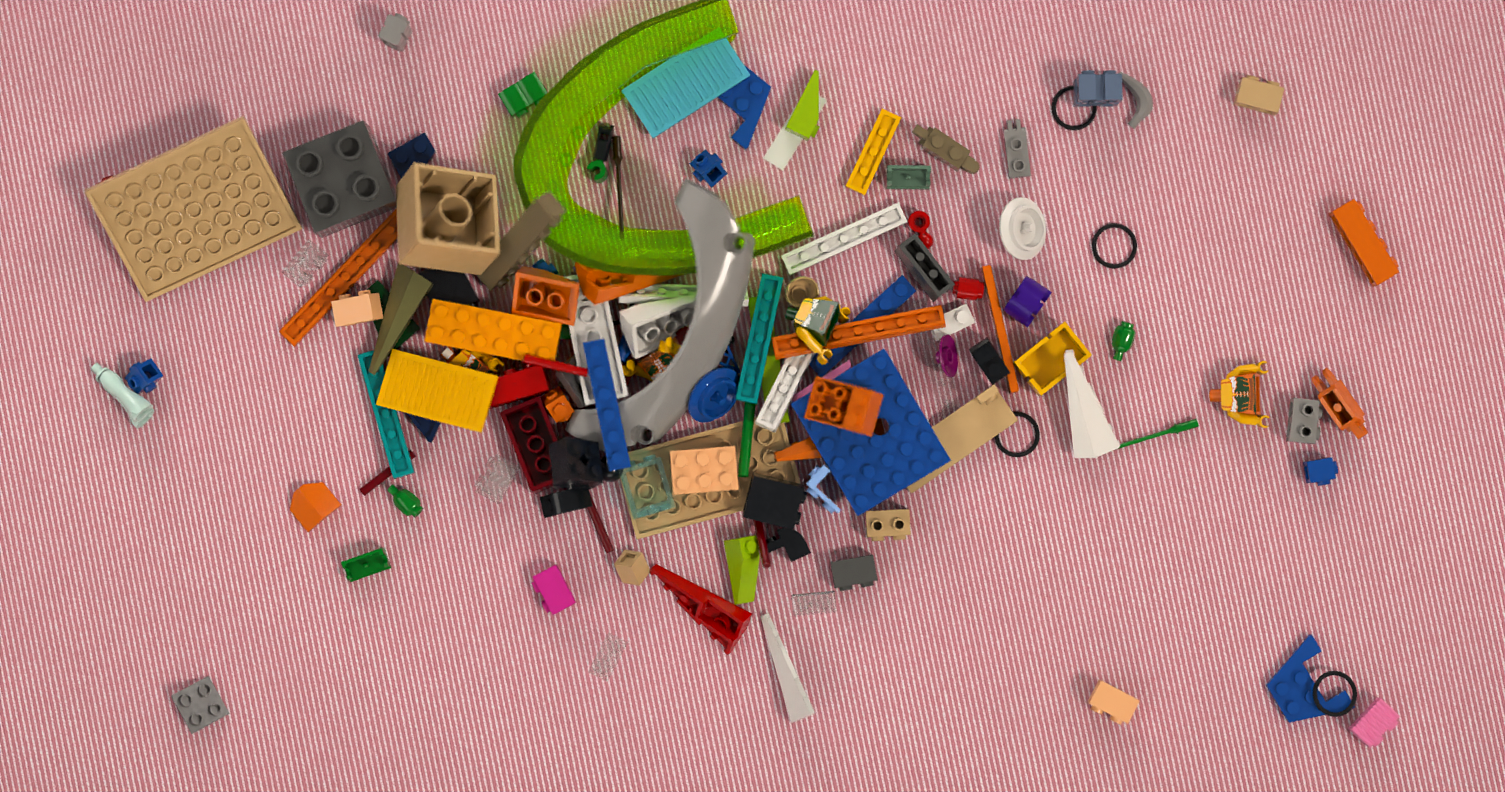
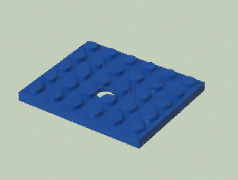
M885 348L832 380L883 394L877 418H883L888 422L889 429L886 434L877 435L873 432L872 437L805 419L804 416L811 392L791 403V406L857 516L951 461Z

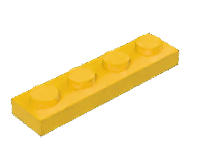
M881 109L845 186L846 188L865 196L901 120L900 116Z

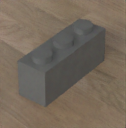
M916 233L900 244L894 251L933 302L955 285Z

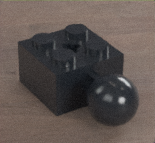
M564 437L548 445L553 486L588 491L603 484V480L606 482L617 481L624 472V468L609 471L607 457L605 455L600 458L599 444L596 441Z

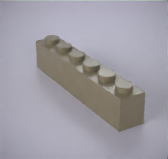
M550 191L538 197L499 241L500 254L481 275H477L490 291L497 286L502 288L509 282L508 276L514 275L520 269L518 265H522L530 258L529 253L539 248L541 245L539 241L546 239L552 233L550 229L555 228L562 222L561 216L566 210Z

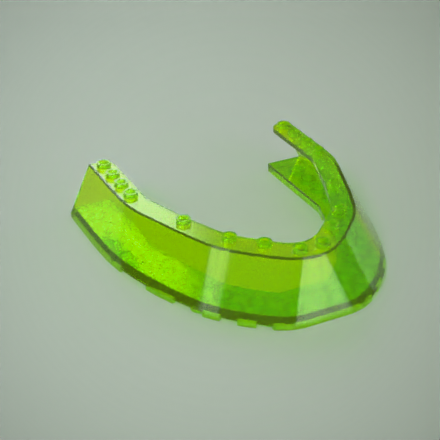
M698 0L640 22L619 33L616 37L607 41L579 61L539 101L519 139L514 155L513 174L525 210L538 197L548 191L552 193L566 210L561 216L562 222L555 228H551L550 231L552 233L543 240L547 246L575 262L605 272L651 276L697 273L695 252L688 230H654L624 226V231H620L619 225L584 209L572 199L568 191V177L587 134L600 119L625 97L621 92L622 89L672 57L724 38L729 43L734 41L739 30L728 0ZM799 195L735 218L740 227L739 231L741 233H750L755 239L753 258L814 237ZM742 237L739 239L741 248L745 246V240Z

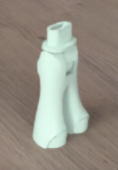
M98 363L92 366V372L96 375L95 380L101 382L104 390L123 406L132 425L136 429L142 427L154 414L153 405L139 394L130 390L117 373L106 367L102 368Z

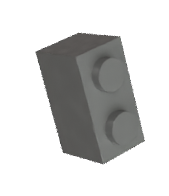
M873 555L830 562L834 588L839 587L840 591L853 589L852 585L861 584V588L873 586V581H878Z

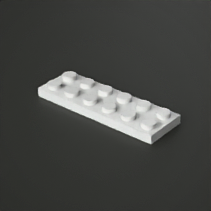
M577 274L564 277L579 283ZM580 287L575 325H569L577 366L588 368L583 343L604 338L617 399L629 397L609 302L606 301L594 305L582 294ZM588 371L587 377L580 376L586 406L595 404Z

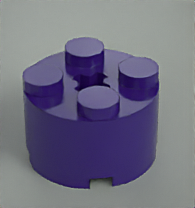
M1026 276L1003 311L1028 328L1035 318L1031 314L1037 315L1044 305L1040 301L1042 300L1045 303L1052 292L1034 279Z

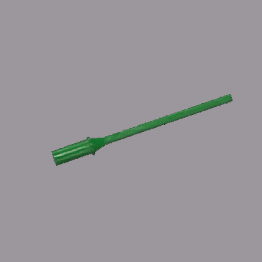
M1193 419L1180 424H1174V426L1167 430L1121 443L1118 449L1169 433L1178 434L1199 427L1198 421Z

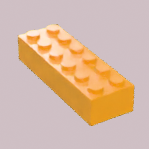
M432 299L424 342L522 361L524 354L556 361L563 324Z

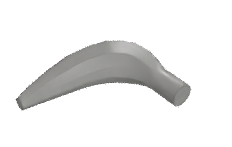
M1119 72L1118 74H1122V82L1130 90L1137 102L1136 112L1128 123L1129 126L1135 129L1141 120L1146 118L1152 111V96L1142 83L1125 73Z

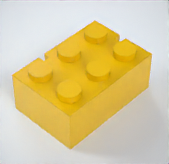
M1063 322L1050 332L1048 337H1044L1015 360L1013 365L1023 378L1027 376L1030 378L1027 383L1040 397L1066 377L1064 359L1066 350L1074 351V357L1079 365L1091 357L1092 354L1068 324Z

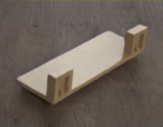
M995 384L932 427L951 461L908 486L907 488L910 493L915 492L1017 422L1018 419L999 393Z

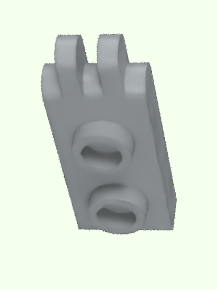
M1015 119L1016 128H1012V121L1007 120V129L1003 130L1009 179L1031 176L1026 129L1021 127L1020 119Z

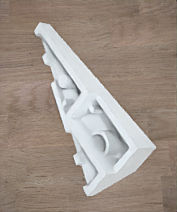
M1066 350L1064 359L1074 458H1096L1118 449L1120 442L1113 434V428L1110 423L1108 424L1103 414L1104 410L1090 382H1087L1082 367L1079 366L1074 357V351Z
M769 613L760 616L791 723L815 714Z

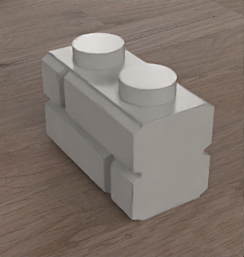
M398 13L395 16L388 15L384 22L385 27H382L378 36L386 46L399 52L403 51L407 44L406 40L409 39L412 33L409 26L410 22L407 21L406 17Z

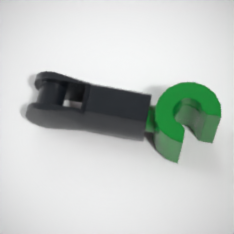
M603 123L599 125L593 160L595 161L591 162L586 168L589 172L600 169V173L594 177L596 183H602L608 177V170L603 163H606L608 159L614 125H611V127L604 126ZM602 134L608 135V140L601 139Z

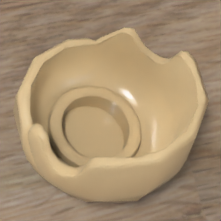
M796 277L788 283L785 289V298L793 308L799 309L804 299H813L819 296L818 284L809 277Z

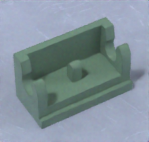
M887 165L886 189L929 190L931 166Z

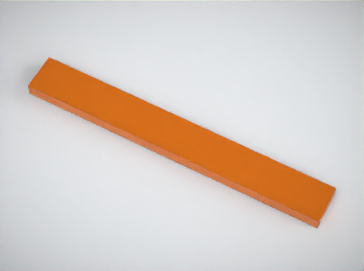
M397 208L280 329L279 333L294 347L332 309L331 301L339 300L340 295H345L398 240Z
M942 305L835 325L826 347L822 346V349L830 350L944 328L946 323ZM796 333L771 337L776 360L814 353Z

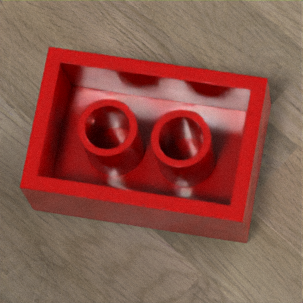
M527 364L524 365V370L518 371L516 368L503 371L504 375L498 377L489 409L549 392L551 388L545 368Z

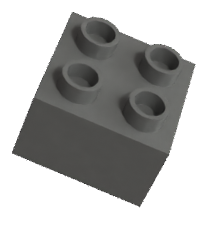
M364 120L282 152L313 231L321 238L397 208L395 188L371 128Z

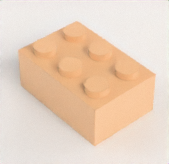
M735 446L670 451L673 495L739 490Z

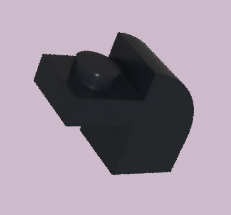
M988 337L969 349L992 385L1010 374V371Z
M568 489L540 497L544 518L593 506L589 490Z
M792 529L777 530L780 536L779 539L776 540L775 536L766 540L769 553L784 546L791 562L811 553L804 537Z

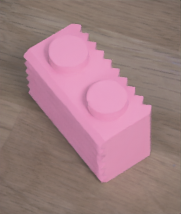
M1377 697L1348 729L1365 746L1369 748L1372 746L1376 747L1383 740L1382 735L1387 730L1391 731L1397 726V719L1400 716L1385 701Z

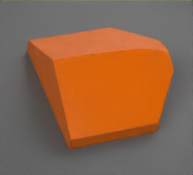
M324 482L303 484L294 492L290 511L307 532H310L342 504Z

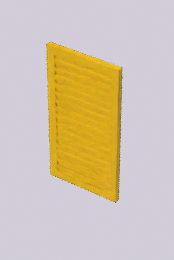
M392 349L376 405L482 433L498 376Z

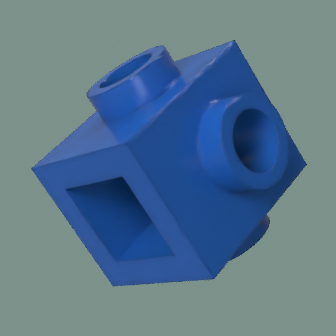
M706 149L689 163L695 170L692 174L699 182L704 180L711 188L728 174L721 166L723 161L717 154L713 153L711 155Z
M150 358L143 363L137 362L129 368L130 372L124 378L135 393L140 394L145 391L147 394L157 387L156 383L163 377V374Z

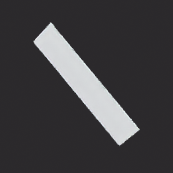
M819 95V113H820L821 109L823 108V106L825 105V103H826V101H827L825 98L821 97L820 95ZM794 110L763 157V159L782 171L803 140L785 130Z

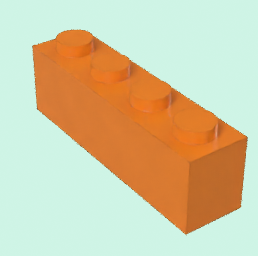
M1352 199L1330 212L1329 216L1372 287H1375L1399 273L1397 269L1399 265L1393 256L1390 257L1386 249L1388 247L1385 241L1376 235L1374 223L1365 217L1363 205L1359 201L1356 202L1355 199Z

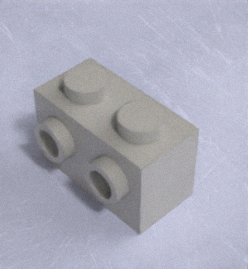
M1301 398L1290 399L1287 442L1315 444L1316 440H1319L1320 427H1317L1318 419L1322 417L1323 411L1322 406H1319L1320 401Z

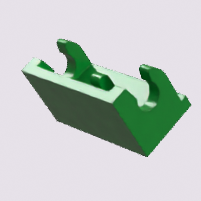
M380 548L341 562L342 568L345 569L347 574L346 578L350 582L391 568L385 548Z

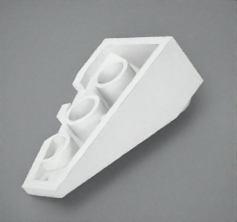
M697 294L637 304L619 312L621 330L634 359L656 351L659 348L660 340L664 341L668 337L674 338L676 336L675 332L684 326L689 327L691 325Z

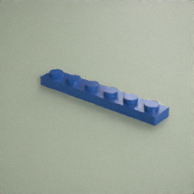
M902 275L851 322L890 315L917 290ZM858 344L830 349L832 351L831 358L828 359L823 355L828 360L825 365L818 362V353H816L809 366L820 377H823Z
M605 339L584 342L583 347L609 471L631 467Z

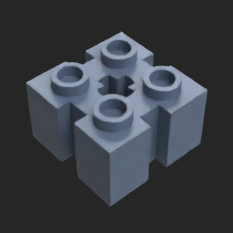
M1092 70L1082 71V74H1078L1073 81L1074 107H1116L1123 100L1122 74H1116L1115 70L1103 71L1102 75H1096L1095 71Z

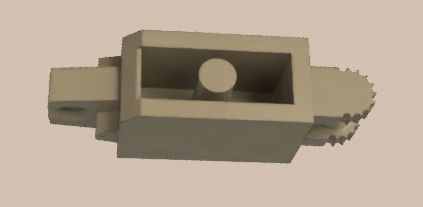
M917 124L912 131L914 135L920 138L918 143L922 145V149L956 172L959 168L973 175L979 171V163L969 156L971 151L937 128L933 129L929 126L926 130Z

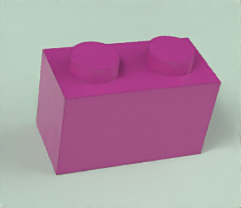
M557 564L533 576L532 586L537 594L541 592L544 598L542 605L547 613L551 612L554 615L577 603Z

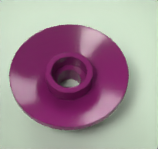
M946 334L941 338L939 351H936L935 357L937 363L941 364L945 375L951 378L957 373L958 357L953 338Z

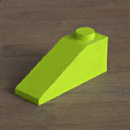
M814 70L785 130L806 141L809 140L810 136L814 138L820 126L816 125L819 120V71Z
M754 535L725 540L724 546L734 605L753 602L760 559L757 537Z

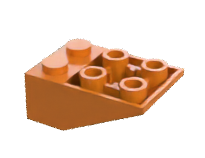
M816 376L804 418L872 437L883 394Z

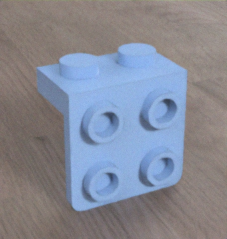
M816 465L808 474L811 478L805 483L808 486L806 491L815 499L819 496L824 501L822 506L830 513L834 511L839 513L841 509L816 487L830 470L825 465L821 467Z

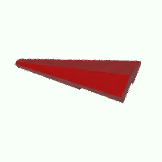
M655 564L651 568L650 574L652 576L655 574L664 583L663 588L666 591L670 590L678 598L676 602L698 625L703 624L711 633L710 637L712 640L717 639L725 647L724 652L729 655L747 629L752 613Z

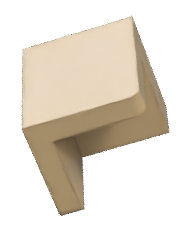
M624 550L614 563L621 581L626 584L640 586L650 573L649 566L642 552Z

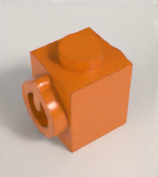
M559 386L541 397L545 407L556 423L568 421L572 413L575 412Z

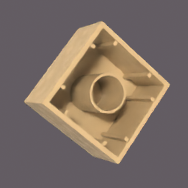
M414 163L396 185L399 264L481 275L500 254L496 175Z

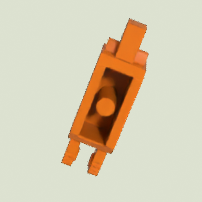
M1325 368L1322 372L1330 384L1328 388L1317 375L1311 378L1319 391L1318 399L1336 425L1342 431L1344 429L1348 432L1352 431L1359 440L1368 434L1363 424L1365 422L1363 418L1365 413L1341 379L1337 380L1334 374L1328 368Z

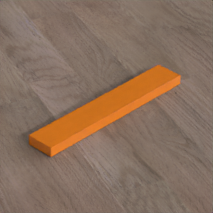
M990 265L981 267V272L1001 359L1010 371V374L1005 377L1009 394L1018 392L1019 386Z

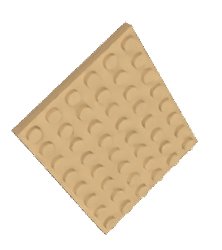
M244 115L85 189L88 200L145 302L302 229Z

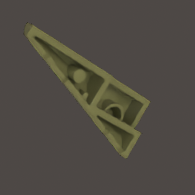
M399 263L396 268L369 372L373 375H376L434 285L415 271Z

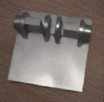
M209 676L171 696L191 734L230 714Z

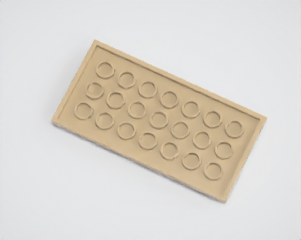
M757 417L754 418L749 476L746 478L738 476L739 490L673 495L670 451L735 446L738 475L743 421L628 452L631 467L624 468L620 480L636 539L743 511L753 472L801 484L795 460L776 461L774 459L775 451H781L790 447L785 424H779L776 433L756 425Z

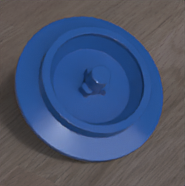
M721 367L710 371L702 377L695 385L689 397L688 410L691 417L698 422L705 423L718 419L729 412L736 402L740 381L738 374L731 368Z

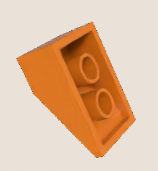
M522 266L515 276L511 314L574 326L580 283L543 269Z

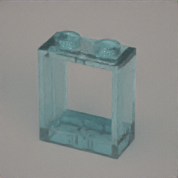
M655 454L644 457V462L635 464V460L630 461L631 467L619 469L633 519L676 507L661 457L656 458ZM657 464L668 500L637 509L626 473Z

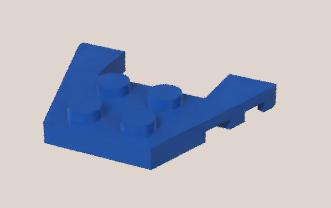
M748 67L746 69L751 76L717 97L745 120L731 137L745 150L750 145L771 90V86Z
M1312 634L1304 639L1303 643L1266 684L1288 723L1326 715L1315 705L1313 700V687L1315 683L1303 665V662L1322 651ZM1317 690L1319 703L1330 712H1341L1351 703V699L1345 690L1326 701L1320 691Z

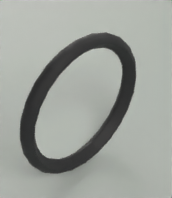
M1074 86L1064 87L1058 91L1052 101L1053 117L1065 129L1081 130L1090 125L1094 120L1097 106H1092V114L1085 123L1079 126L1065 124L1057 115L1056 103L1063 93L1073 90Z
M1117 223L1107 224L1095 233L1092 240V252L1096 260L1103 266L1112 269L1122 268L1134 259L1137 252V240L1128 227ZM1109 228L1124 230L1129 234L1133 243L1131 255L1120 264L1105 262L1100 258L1096 249L1099 235Z
M1013 412L1015 416L1024 417L1032 423L1035 429V440L1032 446L1024 452L1013 453L1002 446L999 434L994 438L998 448L1006 455L1023 457L1030 454L1038 445L1040 431L1036 421L1031 416L1022 412Z
M1329 671L1322 674L1316 680L1313 687V700L1322 713L1332 717H1339L1347 714L1354 707L1357 700V689L1353 680L1345 673ZM1328 676H1341L1348 681L1352 688L1351 703L1341 712H1330L1319 703L1317 697L1318 686Z

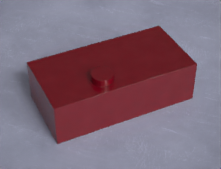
M535 397L499 412L531 492L537 494L554 487L548 445L558 441V437L541 397Z

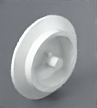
M1024 197L1015 198L1008 202L1001 213L999 221L1001 241L1007 252L1014 258L1028 260L1035 257L1041 251L1046 237V224L1042 211L1035 202Z

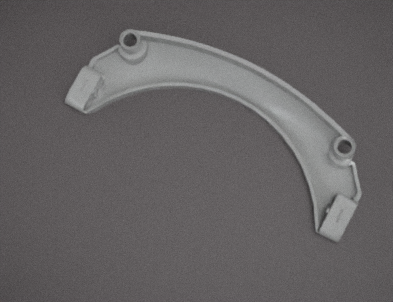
M684 179L675 197V204L687 226L696 257L697 297L695 310L686 338L668 367L643 390L618 402L627 447L636 445L637 442L644 445L658 442L688 410L689 397L695 385L707 373L717 368L728 347L748 286L755 245L754 237L750 233H741L739 231L740 227L727 202L721 200L718 194L689 179ZM741 237L745 240V246L743 248H741L739 245V239ZM574 409L575 412L572 413L565 430L578 439L598 442L599 449L605 452L597 409ZM648 429H649V430L651 431V433H652V438H651V439H649V438L647 437V430H648Z

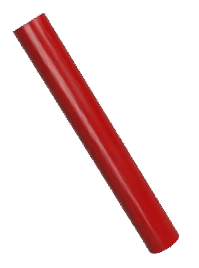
M524 354L523 357L524 363L587 377L588 368Z

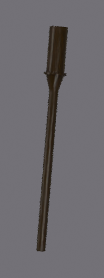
M614 136L612 137V159L616 165L620 241H624L620 169L623 157L621 137Z

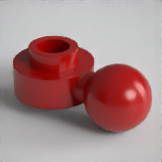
M923 211L913 212L908 218V225L912 231L918 232L919 239L929 249L933 245V237L926 232L930 225V218ZM917 217L922 219V224L920 226H917L915 224V219Z

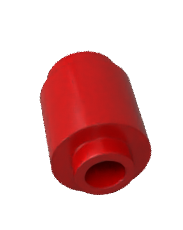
M958 277V281L953 282L955 285L952 288V293L956 294V298L975 301L983 298L984 282H980L979 279Z

